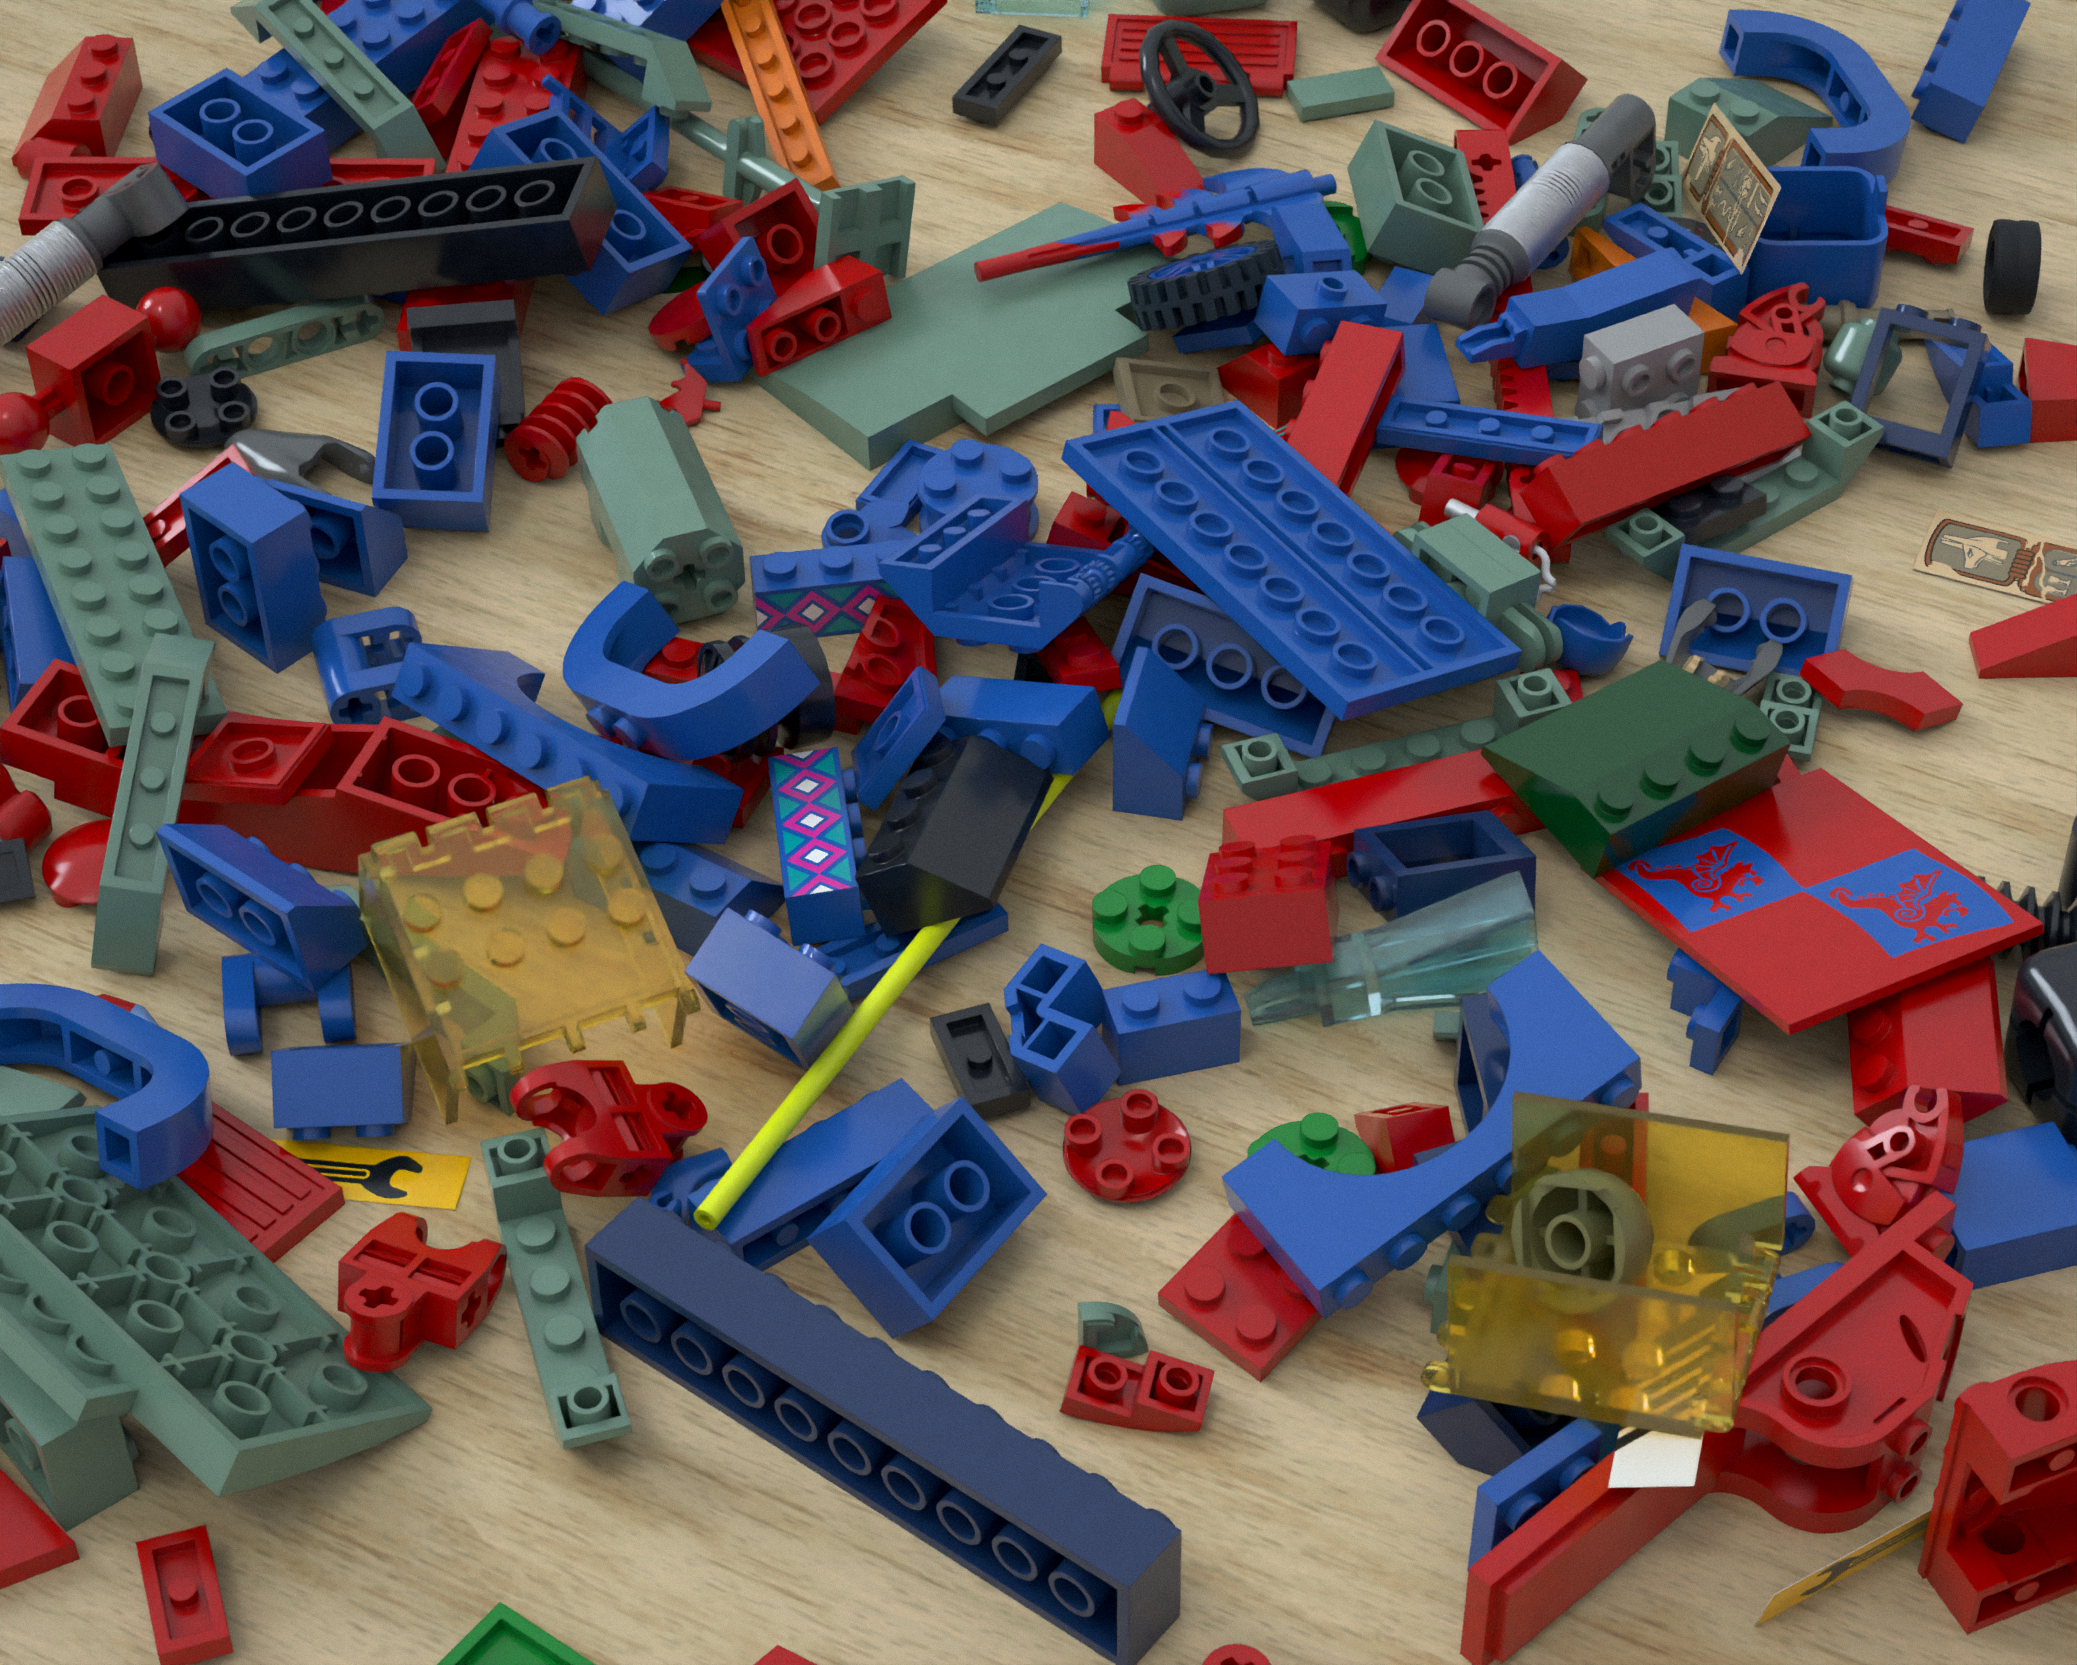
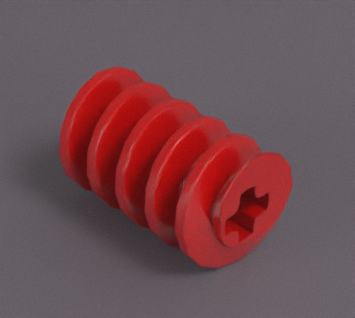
M569 377L561 381L553 392L549 393L541 404L537 405L529 416L525 417L517 428L513 429L505 438L504 452L508 462L515 472L526 481L538 483L546 478L554 480L563 478L569 468L578 462L576 437L584 428L589 433L598 423L595 417L604 405L612 404V401L604 391L583 378Z

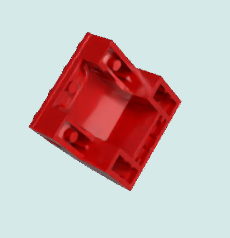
M2077 1359L2045 1364L2018 1372L1992 1383L1986 1381L1975 1383L1958 1395L1954 1403V1416L1948 1441L1943 1450L1944 1459L1938 1484L1933 1493V1506L1928 1527L1923 1536L1924 1544L1917 1572L1922 1579L1926 1578L1967 1635L2077 1591Z

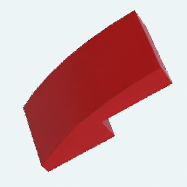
M1079 1344L1059 1412L1093 1422L1129 1429L1157 1432L1199 1431L1203 1422L1215 1371L1150 1350L1145 1364L1142 1365Z

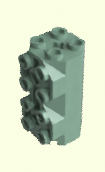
M649 396L604 405L595 416L598 423L589 433L584 428L576 437L580 475L588 491L591 519L601 543L610 546L614 552L617 561L619 584L624 580L649 589L675 624L725 613L737 602V591L746 582L743 547L682 415L670 409L671 413L661 408L658 401Z

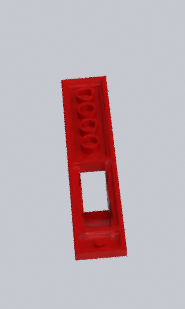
M1935 1190L1715 1368L1695 1486L1608 1488L1614 1450L1473 1564L1468 1570L1460 1654L1473 1665H1489L1495 1659L1504 1663L1708 1493H1729L1744 1497L1756 1503L1770 1515L1788 1526L1819 1534H1833L1852 1530L1869 1521L1891 1501H1894L1896 1504L1905 1501L1916 1489L1922 1478L1923 1472L1920 1466L1927 1449V1443L1932 1434V1427L1929 1425L1935 1401L1943 1402L1954 1371L1974 1284L1944 1263L1955 1241L1951 1231L1957 1205ZM1785 1451L1793 1457L1809 1464L1804 1465L1796 1463L1785 1454Z

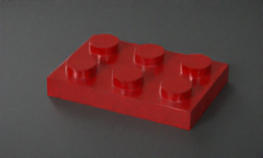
M1236 1213L1158 1292V1305L1260 1383L1323 1317Z

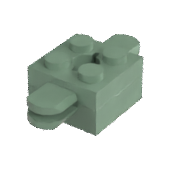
M1468 513L1432 527L1426 522L1420 521L1413 524L1410 528H1403L1392 534L1395 539L1522 650L1517 665L1524 673L1537 671L1539 668L1551 665L1560 659L1563 652L1561 631L1559 627L1535 609L1542 571ZM1478 680V681L1472 682V684H1475V683L1480 682V681H1482V680Z

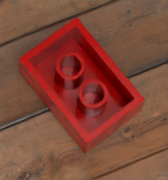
M1296 835L1280 840V846L1256 848L1254 842L1237 841L1223 844L1219 847V852L1210 853L1198 898L1207 974L1333 962L1339 918V903L1331 841L1317 842L1316 836Z

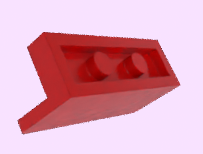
M481 17L447 37L410 101L415 106L443 159L447 158L454 145L478 68V58L493 33V30Z

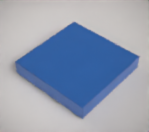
M922 666L914 669L851 751L858 800L874 811L877 810L946 721L937 676Z

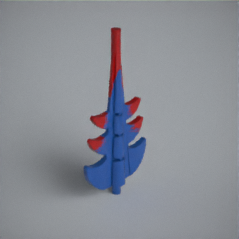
M1251 168L1216 174L1203 178V187L1206 190L1191 188L1155 193L1156 206L1129 204L1113 207L1114 219L1120 223L1026 250L975 262V275L979 282H984L1028 270L1150 245L1151 243L1164 253V257H1171L1182 252L1187 247L1188 236L1195 235L1196 233L1212 240L1214 248L1224 247L1242 238L1245 232V224L1251 222L1264 225L1273 231L1272 207L1314 203L1324 204L1323 196L1336 193V181L1332 174L1313 178L1306 169L1287 173L1279 169Z

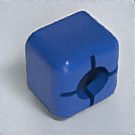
M1767 166V170L1781 186V189L1747 262V266L1750 267L1745 307L1771 291L1804 282L1809 286L1808 300L1806 301L1808 305L1814 304L1817 298L1822 297L1826 301V305H1837L1840 300H1849L1856 305V308H1873L1878 298L1888 237V226L1885 218L1888 190L1884 175H1876L1875 178L1867 170L1851 166Z

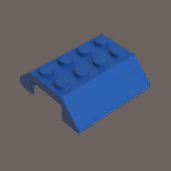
M976 493L879 562V575L934 636L955 638L957 644L968 647L982 646L988 643L1009 645V650L1012 652L1029 654L1041 651L1076 620L1089 612L1098 602L1111 594L1114 589L1133 575L1159 550L1129 522V531L1122 538L1113 542L1106 550L1029 541L1028 499Z

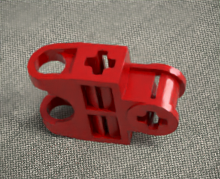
M570 1060L544 1065L522 1077L515 1084L509 1096L510 1102L520 1119L531 1121L533 1126L551 1130L564 1140V1142L555 1146L543 1161V1169L551 1185L563 1193L590 1197L648 1196L668 1165L683 1158V1145L687 1139L697 1135L703 1129L708 1119L707 1110L703 1102L692 1091L671 1082L635 1084L623 1060ZM553 1088L548 1094L533 1096L542 1090Z
M398 1212L372 1228L338 1261V1311L346 1313L351 1317L350 1332L343 1342V1356L345 1360L359 1370L379 1373L402 1367L425 1340L456 1350L487 1317L500 1293L507 1265L506 1245L489 1239H482L479 1242L471 1241L469 1244L455 1249L433 1248L426 1245L428 1236L426 1220L406 1212Z

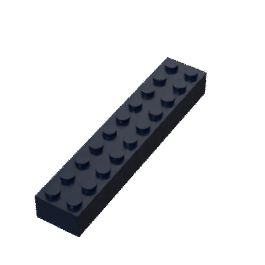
M638 1196L584 1245L594 1318L600 1335L1115 1665H1136L1180 1616L1182 1531L1175 1527L1173 1522L1162 1512L1153 1508L1146 1509L1118 1492L1115 1486L1102 1475L1087 1473L1061 1457L1059 1452L1047 1441L1039 1438L1032 1439L1006 1423L1002 1416L990 1406L985 1404L977 1405L951 1389L938 1374L929 1370H920L896 1355L893 1349L883 1340L876 1337L868 1338L844 1323L829 1307L822 1304H813L792 1291L777 1275L770 1272L763 1273L740 1259L727 1244L717 1240L711 1241L688 1227L684 1220L671 1210H661Z

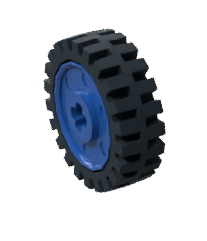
M1273 240L1250 241L1241 245L1238 243L1228 245L1221 249H1209L1204 253H1194L1187 255L1183 259L1177 258L1168 261V264L1151 267L1150 270L1138 273L1137 276H1132L1127 281L1139 329H1143V331H1160L1165 328L1167 330L1176 329L1182 325H1186V327L1197 325L1201 321L1207 320L1209 322L1217 320L1221 316L1238 314L1241 310L1256 308L1259 306L1267 275L1285 274V269L1277 242Z

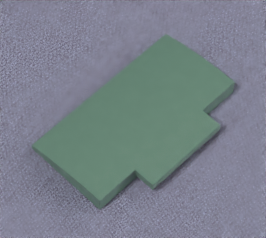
M1059 202L886 288L892 318L764 377L756 375L754 364L745 375L867 470L871 471L889 462L908 439L923 444L965 421L988 436L1110 372L1114 368L1116 358L1134 359L1148 352L1149 334L1139 329L1127 281L1142 271L1150 270L1151 267L1168 264V261L1176 258L1173 256L1164 257V253L1151 243L1150 245L1028 270L984 282L977 280L974 270L975 262L1026 250L1114 224L1095 214Z
M100 1105L0 1116V1349L77 1423L130 1412L217 1497L271 1484L323 1467L376 1446L427 1422L433 1410L428 1403L392 1371L366 1372L351 1366L343 1356V1342L349 1332L177 1175L140 1191L101 1170L95 1110L102 1108Z

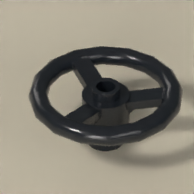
M1166 19L1148 29L1139 49L1140 75L1150 99L1147 108L1162 118L1171 132L1176 134L1186 145L1210 158L1235 159L1250 150L1260 129L1259 106L1249 77L1233 53L1212 33L1190 21ZM1175 40H1183L1202 50L1218 65L1230 85L1216 84L1213 78L1206 72L1196 68H1189ZM1159 52L1171 73L1170 81L1167 84L1164 83L1160 73ZM1217 106L1239 107L1241 125L1237 135L1229 140L1217 139L1205 133L1204 117Z

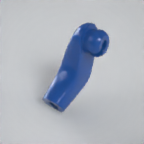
M720 1147L671 1163L654 1186L648 1202L661 1210L668 1209L675 1212L687 1223L689 1217L687 1196L697 1191L708 1181L724 1176L732 1166L730 1158L725 1150Z

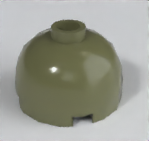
M1595 1168L1559 1171L1540 1178L1533 1183L1537 1185L1533 1187L1530 1194L1520 1198L1514 1209L1511 1231L1516 1262L1523 1275L1532 1272L1536 1281L1545 1289L1537 1293L1547 1302L1570 1311L1593 1309L1611 1302L1638 1283L1651 1259L1654 1232L1650 1213L1640 1195L1622 1179Z

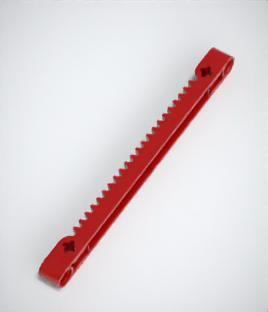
M1506 129L1455 130L1453 148L1464 152L1485 226L1516 193ZM1530 275L1519 285L1508 287L1498 297L1488 324L1498 321L1499 315L1506 310L1509 297L1533 293ZM1512 357L1488 361V364H1491L1490 377H1493L1492 390H1495L1494 403H1497L1496 410L1554 418L1545 365L1521 369ZM1504 462V469L1507 470L1506 483H1509L1508 497L1511 499V506L1507 509V512L1538 526L1519 494L1536 477L1533 472L1536 466ZM1572 543L1554 550L1548 545L1547 554L1549 555L1550 564H1568Z

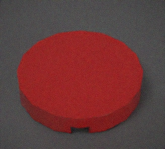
M705 281L695 284L678 294L652 318L648 329L659 349L673 351L677 349L676 341L685 339L689 345L691 343H698L712 335L697 298V291Z

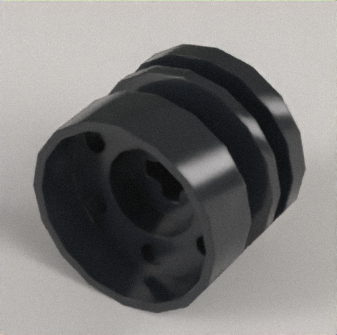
M796 622L765 629L764 631L789 639L821 684L797 707L770 728L754 738L720 753L726 761L733 764L746 761L753 754L759 757L767 756L775 750L777 741L782 747L793 750L823 743L832 737L835 726V696L832 678L818 639L807 625ZM738 635L733 636L728 642L722 640L706 642L699 649L697 678L724 663L750 638Z

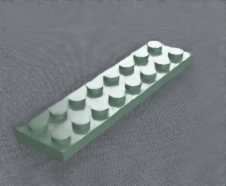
M86 443L72 448L44 451L30 449L21 453L0 455L1 479L109 747L127 745L142 665L155 632L195 638L110 443L99 445ZM211 673L206 699H201L194 736L210 734L224 717H228V712Z

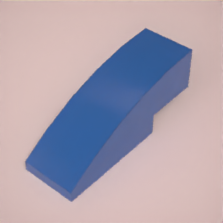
M1925 339V347L1943 395L1950 406L1967 349ZM1991 344L1964 432L1977 448L2029 443L2032 401L2013 385V363Z

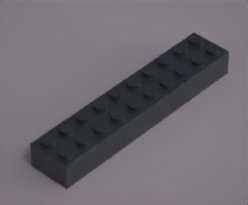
M597 156L187 202L189 205L188 210L162 230L149 236L131 238L114 253L104 258L103 268L97 272V276L108 297L136 310L141 298L149 291L159 287L170 286L189 293L198 303L201 313L231 308L245 310L252 306L270 304L292 305L299 301L319 299L334 301L348 296L367 294L382 296L391 292L416 289L430 291L439 287L464 284L478 286L486 282L513 279L527 281L534 277L562 274L565 276H575L591 271L617 210V205Z

